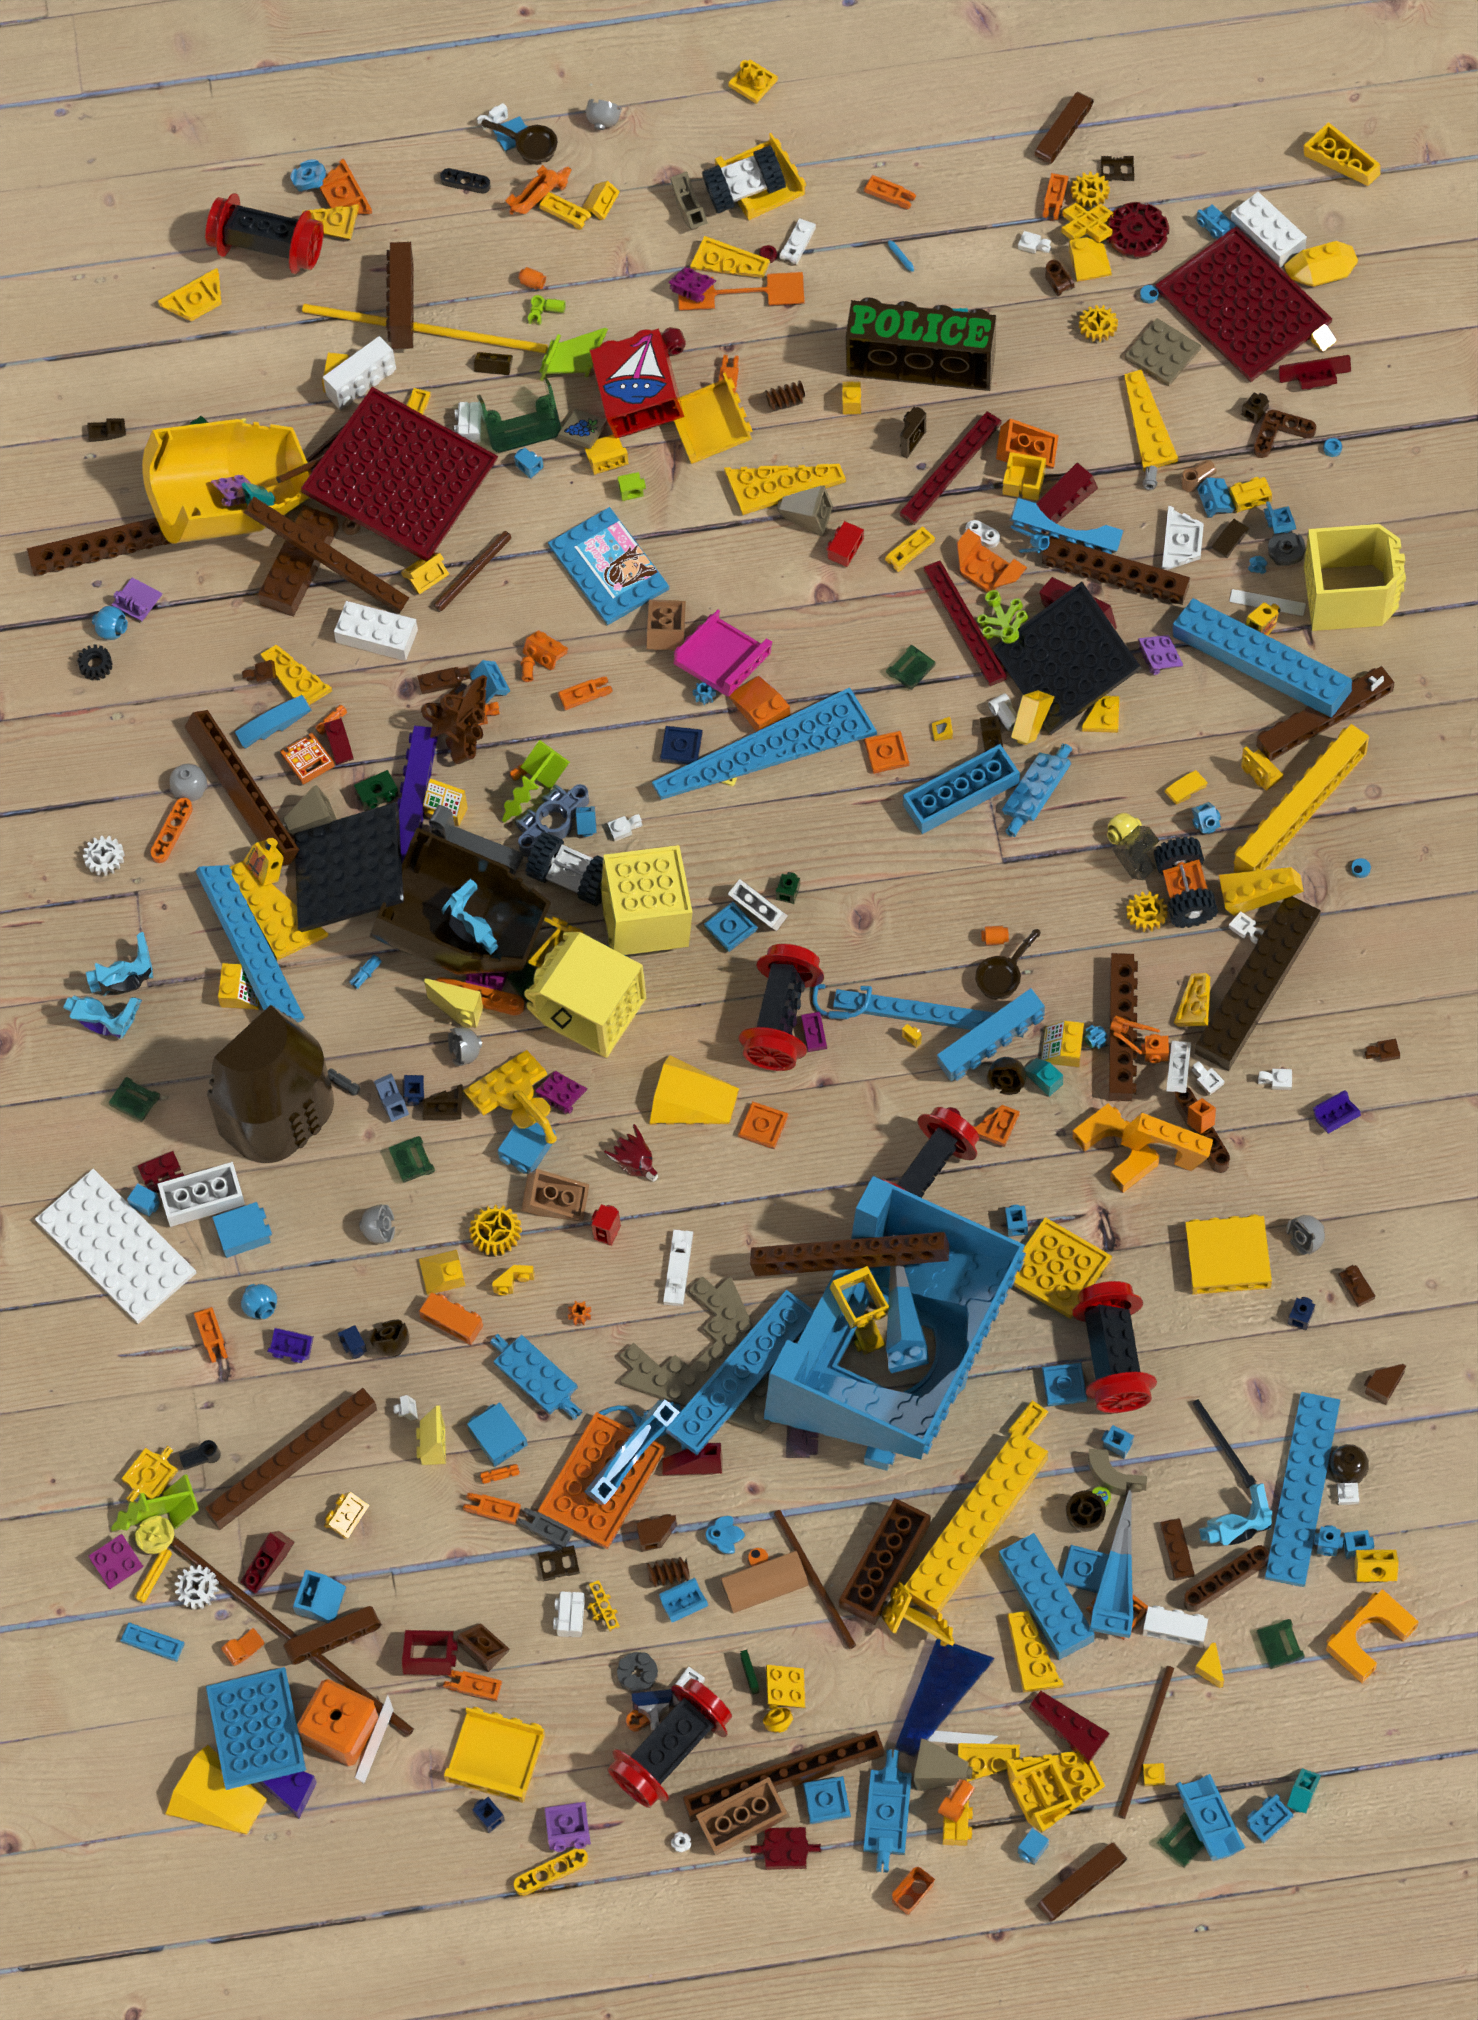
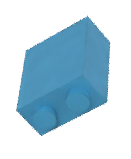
M537 1122L525 1129L518 1128L514 1124L499 1147L498 1155L500 1161L504 1164H511L521 1173L529 1174L537 1169L552 1144L546 1142L545 1133Z
M257 1202L213 1216L226 1258L271 1243L269 1236L272 1235L269 1224H264L263 1219H266L263 1207L259 1208Z
M500 1402L496 1405H490L484 1413L472 1417L469 1423H467L468 1431L494 1467L528 1446L526 1437Z

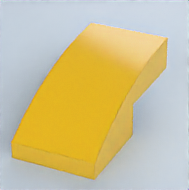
M1195 770L1174 782L1164 792L1177 805L1190 799L1193 793L1206 788L1208 783Z

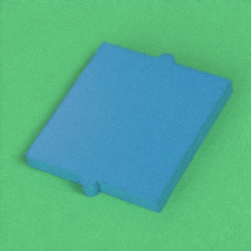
M520 116L501 124L517 134L528 127ZM493 130L497 137V142H500L504 151L516 147L515 140Z

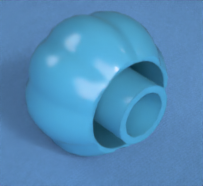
M114 606L103 607L92 618V624L95 625L97 635L106 640L119 638L127 629L128 622L125 619V614Z
M251 1284L246 1287L245 1293L242 1296L241 1308L249 1317L266 1319L274 1313L277 1305V1294L271 1287L265 1284Z

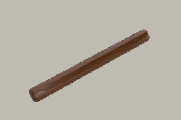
M503 531L434 603V607L440 612L443 611L511 540V534Z

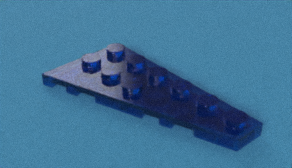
M936 1639L897 1740L895 1750L914 1757L919 1752L921 1739L928 1740L993 1663L994 1657L957 1644L953 1646L947 1644L944 1647L940 1644L941 1639Z

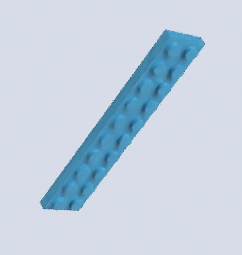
M230 866L198 867L195 872L263 1010L272 1005L282 1013L284 1012L291 1016L295 1021L301 1022L304 1019V1015L261 928L251 912L246 899L243 897L238 883L235 882L232 876Z
M786 1290L671 1422L665 1432L698 1455L773 1368L786 1341L795 1342L804 1332L814 1310Z
M1301 1392L1265 1580L1305 1588L1341 1399Z

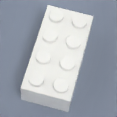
M1259 192L1255 193L1231 212V221L1280 268L1300 251L1306 249L1307 236Z
M380 336L323 376L326 396L339 410L349 406L357 397L363 396L368 389L378 385L386 376L393 374L396 370L393 349Z
M346 601L334 630L336 643L406 661L418 628L416 619Z
M233 1162L158 1183L170 1227L245 1205Z

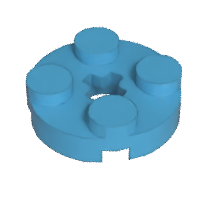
M311 159L300 163L301 167L297 170L295 168L291 173V181L298 191L321 187L326 176V169L318 160Z

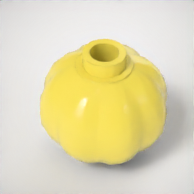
M1117 814L1109 821L1107 837L1112 844L1118 847L1130 848L1141 838L1142 824L1138 818H1134L1130 814Z

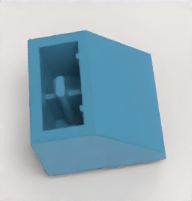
M305 1570L293 1605L295 1614L326 1623L336 1620L346 1586L324 1574Z

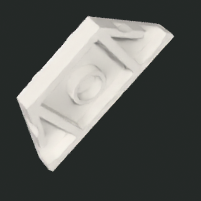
M1168 506L1162 565L1164 570L1199 560L1201 557L1204 523L1192 519L1185 513L1180 514L1172 506Z

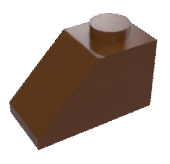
M1400 1364L1376 1370L1373 1376L1369 1375L1364 1383V1386H1366L1365 1394L1386 1405L1403 1377L1406 1365Z

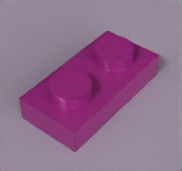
M814 1012L801 1015L808 1052L827 1049L821 1013Z

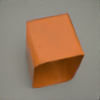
M913 1868L892 1893V1903L909 1915L933 1887L935 1879L922 1868ZM921 1879L926 1883L927 1887L923 1893L913 1891L912 1883L915 1880ZM909 1895L912 1897L913 1905L911 1908L906 1909L899 1904L901 1896Z

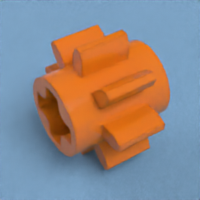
M575 1301L573 1307H568L570 1312L568 1319H573L575 1326L577 1323L584 1326L586 1320H591V1315L588 1313L592 1312L591 1307L586 1308L585 1301L582 1303Z

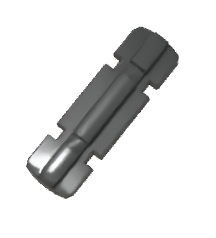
M332 1068L328 1070L330 1081H334L336 1085L346 1091L348 1090L352 1095L358 1094L360 1091L358 1084L352 1083L350 1079L340 1073L337 1074V1071Z

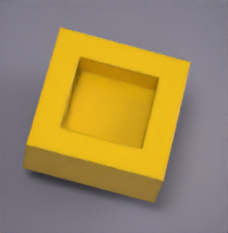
M909 1024L902 1028V1037L917 1048L922 1043L921 1032Z
M1164 1763L1143 1764L1144 1786L1165 1785Z

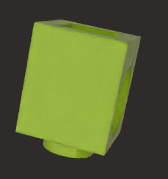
M639 472L618 476V486L622 501L644 497L643 489H646L644 478H640Z

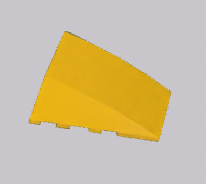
M669 1055L663 1064L654 1095L650 1125H657V1123H666V1125H674V1123H686V1125L694 1123L730 1124L739 1088Z
M207 1744L193 1757L173 1790L166 1815L247 1835L267 1802V1798L252 1784L226 1790L219 1754Z
M1065 1752L1060 1755L1047 1754L1034 1758L1030 1756L1016 1760L1014 1758L1006 1759L1010 1787L1028 1823L1041 1833L1105 1787L1094 1762L1091 1761L1087 1765L1083 1761L1084 1758L1078 1752Z

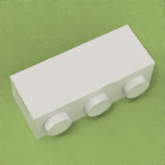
M740 879L728 893V895L776 931L788 917V915Z
M1148 1606L1143 1636L1203 1648L1208 1619L1200 1614L1188 1615L1184 1614L1181 1610L1168 1611L1164 1610L1161 1606Z

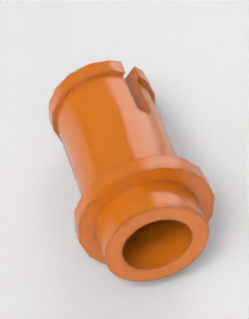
M524 657L520 662L522 666L521 679L524 682H531L534 679L533 666H535V661L531 657Z

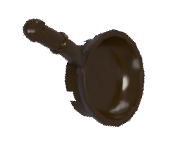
M487 119L481 122L484 128L501 132L515 140L517 151L530 164L540 165L544 161H550L554 156L558 140L554 131L547 126L531 125L517 134L509 128L500 125V123L497 124Z
M1034 929L1023 940V943L1016 950L1012 958L993 956L979 964L976 969L975 980L978 988L986 997L992 1000H997V998L1006 999L1016 991L1021 979L1017 961L1027 948L1031 947V944L1037 937L1040 936L1041 931L1039 929Z

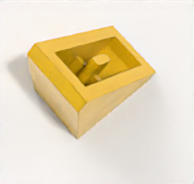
M1215 1642L1211 1643L1197 1663L1195 1673L1221 1688L1224 1684V1678Z

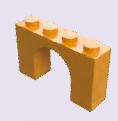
M1108 1103L1073 1130L1072 1138L1084 1151H1087L1105 1137L1114 1136L1122 1139L1124 1129L1130 1122L1125 1121L1121 1117L1119 1110L1116 1107L1112 1108ZM1146 1144L1139 1151L1131 1149L1130 1156L1111 1171L1110 1180L1122 1193L1159 1165V1154L1154 1148H1150Z
M1141 1113L1125 1127L1121 1145L1137 1151L1149 1143H1161L1177 1149L1174 1165L1192 1171L1209 1157L1213 1139Z
M1383 1589L1379 1593L1374 1592L1368 1599L1369 1603L1365 1607L1360 1606L1354 1613L1355 1617L1351 1621L1349 1619L1346 1620L1340 1627L1341 1631L1337 1635L1333 1633L1326 1641L1328 1643L1326 1651L1361 1683L1376 1670L1377 1662L1358 1645L1356 1641L1358 1629L1368 1623H1380L1389 1628L1404 1642L1417 1629L1419 1623Z

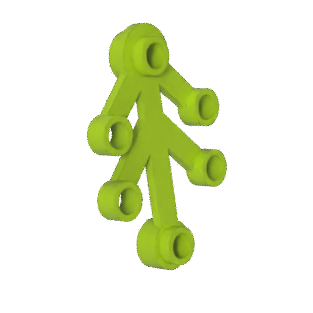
M991 590L985 595V599L988 605L994 608L998 618L982 614L977 617V622L980 627H985L982 633L986 639L994 636L1000 637L1004 643H1013L1019 637L1018 628L1021 623L1028 620V615L1026 611L1021 610L1023 604L1018 598L1011 601V606L1007 613L1004 614L1000 605L1001 596L999 592ZM1016 611H1019V612H1017V614H1016V619H1015V621H1014L1013 624L1010 626L1009 623H1010L1012 617L1014 616V614H1015ZM989 624V625L1000 626V627H1002L1003 629H1002V630H997V629H993L991 626H987V625Z

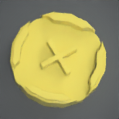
M152 1516L144 1520L140 1524L139 1530H136L135 1542L143 1552L157 1554L167 1549L172 1543L174 1527L168 1519L161 1516Z

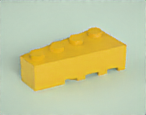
M1329 122L1303 145L1305 157L1366 186H1369L1381 175L1380 164Z
M1292 867L1219 875L1225 909L1233 916H1237L1240 911L1245 913L1304 892L1301 875Z

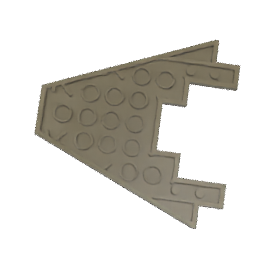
M702 1276L689 1289V1293L715 1315L703 1328V1331L715 1343L695 1363L689 1367L675 1355L661 1368L633 1343L620 1355V1359L632 1369L621 1380V1384L630 1389L685 1407L754 1328L731 1277L727 1278L716 1289ZM771 1370L726 1421L727 1423L761 1434L773 1423L764 1419Z

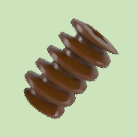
M800 380L797 385L795 382H792L791 388L788 384H785L784 390L781 386L777 387V392L774 388H771L770 394L765 390L769 407L773 411H775L776 405L781 410L783 403L788 408L790 401L795 406L797 399L802 404L805 397L804 387Z
M678 1557L677 1563L671 1558L669 1565L665 1560H662L661 1566L655 1561L653 1568L649 1563H646L649 1581L653 1583L655 1588L658 1587V1581L665 1586L667 1579L670 1584L674 1583V1578L679 1583H681L683 1576L686 1581L690 1579L686 1558L685 1562H683L682 1558Z

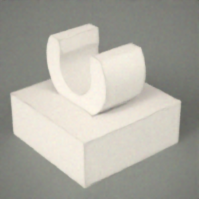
M408 1395L400 1397L401 1404L393 1406L394 1414H398L399 1417L404 1416L410 1421L418 1419L416 1401Z
M1358 1483L1337 1484L1339 1505L1359 1504Z

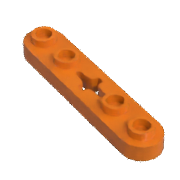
M445 977L435 980L480 991L483 1008L510 1015H519L525 1008L523 998L515 994Z

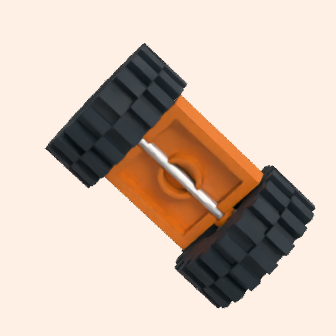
M1187 836L1182 839L1177 837L1176 840L1170 839L1167 843L1163 842L1161 846H1157L1156 850H1154V858L1158 872L1164 875L1170 897L1167 907L1172 924L1175 927L1180 926V928H1184L1187 926L1190 928L1193 925L1200 926L1199 924L1201 923L1205 924L1207 920L1211 921L1213 917L1217 916L1218 909L1214 894L1211 890L1208 891L1201 866L1204 857L1198 839H1194V837L1188 839Z

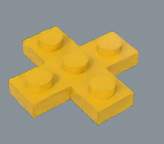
M1074 203L1062 211V216L1069 220L1070 223L1062 227L1061 233L1070 240L1079 239L1088 234L1100 243L1112 235V229L1104 223L1108 221L1107 219L1113 212L1102 204L1087 211L1077 203Z

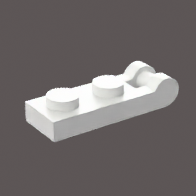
M799 218L790 238L780 253V259L784 261L789 260L792 264L797 265L816 229V224Z

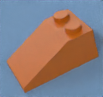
M1010 418L1000 427L996 459L1008 463L1010 452L1046 458V468L1053 469L1059 435Z
M760 676L739 687L729 696L756 732L790 716V706L779 692Z

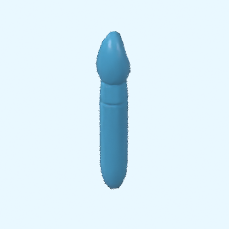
M888 240L890 249L904 264L905 268L913 272L914 266L912 262L908 260L893 241Z

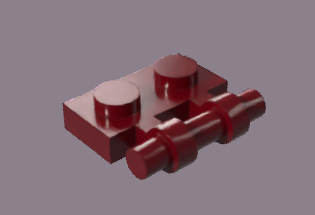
M174 1151L138 1165L145 1185L153 1182V1185L148 1186L147 1189L153 1192L157 1191V1193L160 1192L158 1183L184 1176L183 1172L175 1175V1172L180 1171L181 1168ZM169 1175L170 1178H167L159 1182L158 1179H161Z

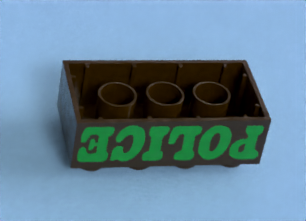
M870 297L863 298L861 301L851 300L845 336L846 376L990 391L996 355V315H990L983 309H972L969 312L954 311L946 305H937L933 309L917 307V305L908 301L899 302L897 305L884 304Z

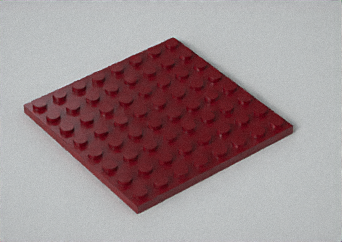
M371 387L305 481L300 492L427 562L436 552L495 465L498 456L380 390Z

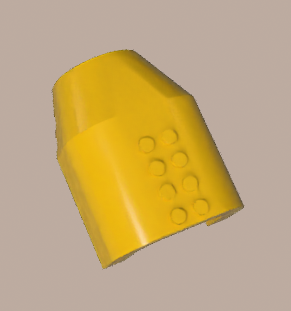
M233 419L154 429L144 449L142 470L145 490L163 535L173 544L261 532L266 528L243 513L247 508L246 503L235 504L229 507L223 506L221 500L224 498V495L211 483V480L243 475L251 484L263 486L268 493L272 492L276 501L270 507L282 515L287 514L310 498L301 493L300 490L312 473L311 470L282 483H278L276 479L277 476L307 463L293 427L270 424V427L259 426V422L246 424L243 423V420Z

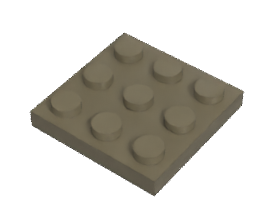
M1157 318L1126 353L1125 359L1170 386L1201 350V345Z

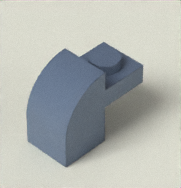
M390 1073L375 1080L374 1084L378 1092L377 1094L391 1122L409 1115L393 1075Z

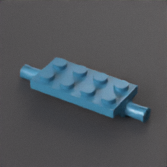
M1063 743L1056 755L1039 752L1002 808L1005 815L1013 818L1005 830L1006 834L1016 837L1022 825H1025L1028 820L1034 821L1072 764L1067 759L1070 752H1072V748L1069 745Z
M499 1334L495 1335L496 1339H491L490 1344L502 1353L494 1360V1364L549 1415L556 1409H563L573 1420L578 1418L576 1415L580 1416L582 1414V1410L570 1398L572 1393L578 1388L577 1384L522 1334L510 1345Z
M892 1749L886 1751V1767L883 1770H871L864 1852L878 1853L877 1872H881L882 1864H884L883 1872H889L890 1855H905L912 1773L900 1771L898 1768L900 1751L894 1750L892 1758Z

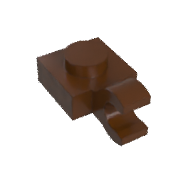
M272 660L257 663L254 670L242 671V678H247V681L256 679L258 683L275 680V663Z
M1396 1039L1377 1041L1376 1046H1367L1364 1052L1366 1059L1380 1057L1381 1062L1397 1060L1401 1056Z

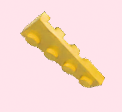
M704 236L690 268L700 271L763 278L770 260Z
M274 645L261 653V658L264 661H274L276 677L292 699L303 695L308 705H311L332 692V687L323 683L315 674L310 673L305 666L296 662L292 656L278 645Z
M1029 1612L1009 1613L1007 1619L1023 1693L1063 1688L1064 1684L1056 1672L1057 1669L1054 1663L1051 1662L1047 1654L1045 1645L1041 1642L1038 1630Z

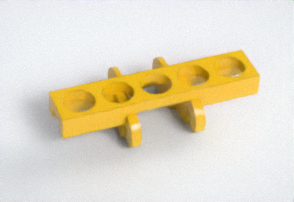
M599 1580L590 1583L589 1587L596 1600L595 1603H590L587 1606V1609H591L594 1615L592 1620L598 1621L603 1617L609 1632L612 1629L620 1628L615 1614L618 1612L616 1609L612 1610L608 1601L611 1598L610 1594H605ZM596 1584L599 1586L598 1591L593 1589V1586ZM602 1593L603 1596L597 1598V1594ZM603 1602L608 1603V1607L605 1609L600 1607ZM599 1606V1609L601 1611V1613L599 1614L595 1609V1607ZM610 1620H614V1626H610Z

